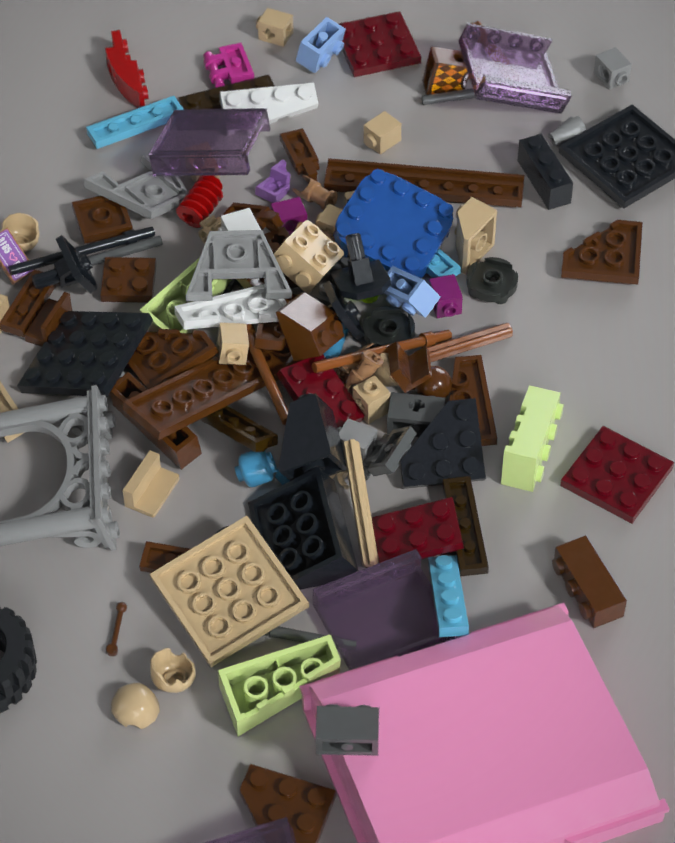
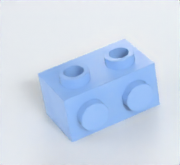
M326 17L300 42L296 62L313 73H316L321 67L325 68L331 57L341 52L344 46L342 41L346 29Z
M392 266L387 272L391 279V286L384 292L388 296L386 301L393 307L399 308L401 306L404 311L412 316L416 313L426 318L440 299V296L425 280Z

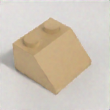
M473 197L465 204H461L456 211L455 247L461 271L465 275H467L469 267L476 261L478 263L495 245L497 209Z

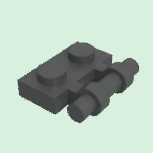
M411 426L392 430L389 435L384 434L380 440L376 441L372 448V454L363 461L365 480H368L371 475H389L399 467L398 462L404 453L411 448V442L417 434Z

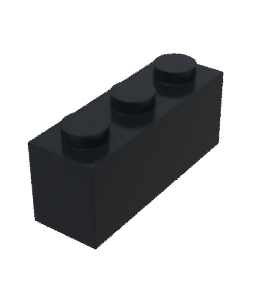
M542 133L520 139L517 161L547 209L551 210L571 204L573 181Z

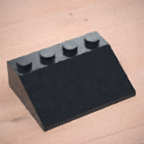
M320 467L248 502L253 525L299 590L332 584L358 571L335 481Z

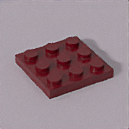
M401 11L339 23V25L346 29L342 41L344 43L342 51L354 77L421 64L422 56Z
M602 426L563 476L560 486L633 524L673 470L674 462Z

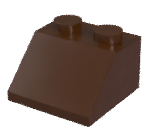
M305 292L300 293L276 312L294 361L319 357L344 337L343 326L338 320L336 312Z

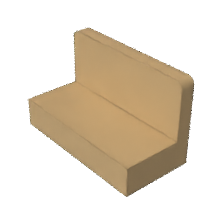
M149 450L123 489L125 507L152 518L155 517L178 483L179 474L162 468L160 455Z

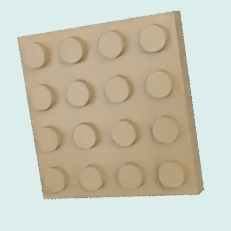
M248 516L243 517L150 573L151 580L211 668L309 607L307 599Z

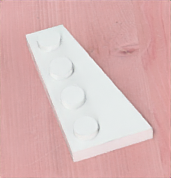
M314 83L220 92L219 96L227 139L234 137L237 133L255 130L257 126L266 123L269 125L286 116L290 118L318 107Z
M265 284L214 296L212 301H193L174 307L175 316L183 329L187 330L219 327L220 323L256 324L279 322L276 312L286 305L287 302L285 299H265Z

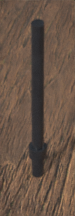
M152 226L137 231L131 229L122 232V235L75 247V249L81 256L84 254L88 255L155 236V231ZM57 252L10 265L8 269L12 276L52 265L64 256L62 252Z

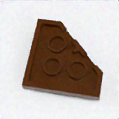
M616 220L603 232L600 233L598 231L584 239L583 244L575 249L571 247L564 251L561 278L638 285L643 222Z
M159 329L158 332H146L127 365L148 390L204 363L218 354L219 351L204 330H193V333H180L177 329Z
M250 764L240 787V796L244 804L247 805L253 817V822L265 843H318L335 801L336 790Z

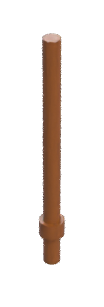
M246 324L249 350L280 420L286 426L288 408L261 348H254L255 328L253 324Z
M449 329L436 333L429 331L421 333L419 337L399 341L398 344L404 351L419 347H430L436 345V343L451 340L452 333ZM391 344L366 350H371L378 355L388 353V346ZM365 350L313 362L312 370L314 373L358 363L361 361V354Z

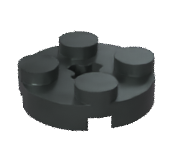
M488 257L485 258L484 262L478 264L476 261L467 271L466 283L468 293L471 297L482 301L504 304L517 290L518 273L512 269L513 265L502 258ZM492 277L496 278L495 282H490L488 280H490Z
M393 306L379 307L372 311L371 316L368 318L366 316L364 319L363 332L365 336L363 338L367 344L374 343L369 348L411 339L415 336V322L411 315L408 314L407 316L401 313L400 308ZM386 327H391V330L394 331L386 332L385 329Z

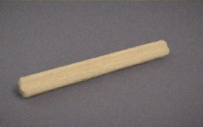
M350 439L343 443L361 561L364 567L372 568L377 566L379 561L360 445L355 439Z

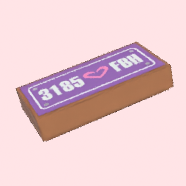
M5 228L0 231V266L14 285L29 276L33 270L10 275L8 266L28 261L29 259L9 229Z

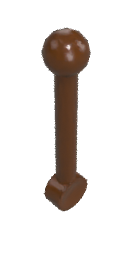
M119 602L116 605L118 613L111 644L106 647L109 656H116L118 654L116 644L123 613L127 610L125 602Z

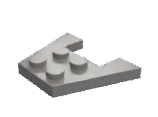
M161 147L149 151L141 157V163L150 170L149 172L120 185L104 172L84 180L85 188L149 219L177 208L188 194L186 187Z
M262 230L210 231L186 293V301H212V279L264 278L265 299H291L292 291Z

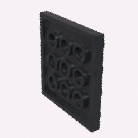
M633 104L559 146V153L623 209L675 179V139Z
M65 312L60 318V324L56 330L49 334L48 342H44L17 387L21 393L86 396L87 391L91 390V386L97 385L101 395L108 397L151 326L153 319L150 313Z

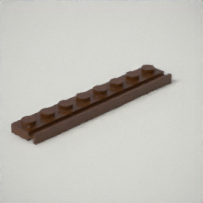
M328 158L324 188L329 191H355L367 175H370L375 169H381L440 197L444 201L466 203L473 197L487 205L522 208L525 175Z

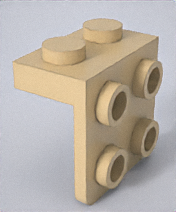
M308 220L304 221L274 253L282 272L307 294L314 289L325 274L344 255V251L337 243L328 238L315 224Z

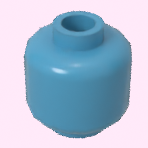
M249 451L243 453L238 457L239 465L234 467L239 482L245 481L247 486L251 488L272 481L274 473L277 472L276 463L270 451Z

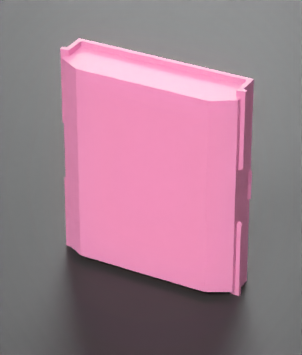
M564 603L472 631L469 635L403 656H393L300 686L302 710L315 742L317 706L336 704L340 707H356L359 705L379 707L378 756L321 754L357 843H601L663 821L665 813L669 812L670 808L665 799H658L648 767L573 621L568 616L569 611Z

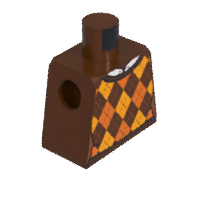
M431 47L422 79L425 93L430 95L465 90L468 80L480 79L481 67L480 65H470L467 53L464 51Z

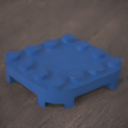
M375 169L360 182L338 216L333 236L335 242L344 251L343 256L346 258L349 254L346 236L352 233H360L366 257H369V262L380 260L386 272L394 266L422 278L445 238H448L453 222L454 209L451 204L446 203L440 197L396 175L384 172L381 169Z

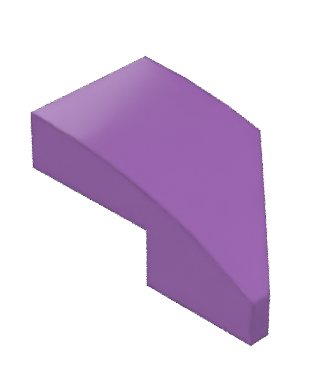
M282 159L271 168L270 176L256 186L255 195L271 203H276L290 191V173L287 172L285 160Z

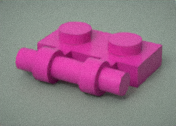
M242 43L219 47V54L213 55L210 51L203 54L204 66L210 72V81L216 88L225 86L223 81L229 79L231 84L254 78L253 69ZM224 65L225 68L218 69V66Z

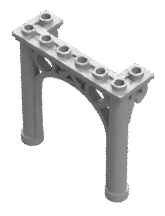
M97 385L91 386V390L87 391L86 396L0 413V437L24 432L45 433L57 439L64 446L67 455V470L64 481L50 502L32 514L0 521V547L47 537H74V543L79 547L92 548L102 542L105 548L109 547L111 551L117 550L116 538H120V530L117 521L113 522L111 509L108 505V500L111 499V489L107 482V477L111 476V471L106 460V455L110 454L108 439H113L112 427H116V420L113 411L108 410L106 396L101 395ZM72 428L73 434L79 437L70 438L67 435ZM88 444L89 453H82L78 450ZM88 469L89 482L86 479L81 478L83 473ZM85 489V497L80 502L71 503L67 500L75 490ZM62 506H64L65 509L67 510V511L57 512Z

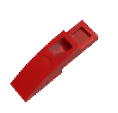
M111 31L113 47L105 48L109 74L124 98L135 107L141 108L145 106V100L149 99L147 85H142V83H145L143 69H138L137 60L131 61L130 54H125L129 53L127 39H122L121 31Z

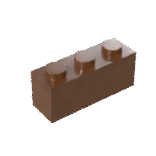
M585 535L556 546L554 559L552 560L553 569L558 576L561 575L564 579L566 590L570 597H575L582 617L585 620L588 619L593 628L624 617L627 600L587 536Z

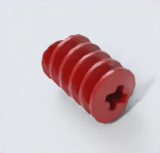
M210 174L200 175L183 201L176 208L178 217L193 228H201L199 223L212 214L214 208L217 207L219 201L223 198V186L220 179Z

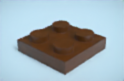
M97 196L72 202L73 212L84 244L122 235V232L133 229L126 207L110 199Z
M105 257L100 294L101 302L148 303L153 299L156 258Z

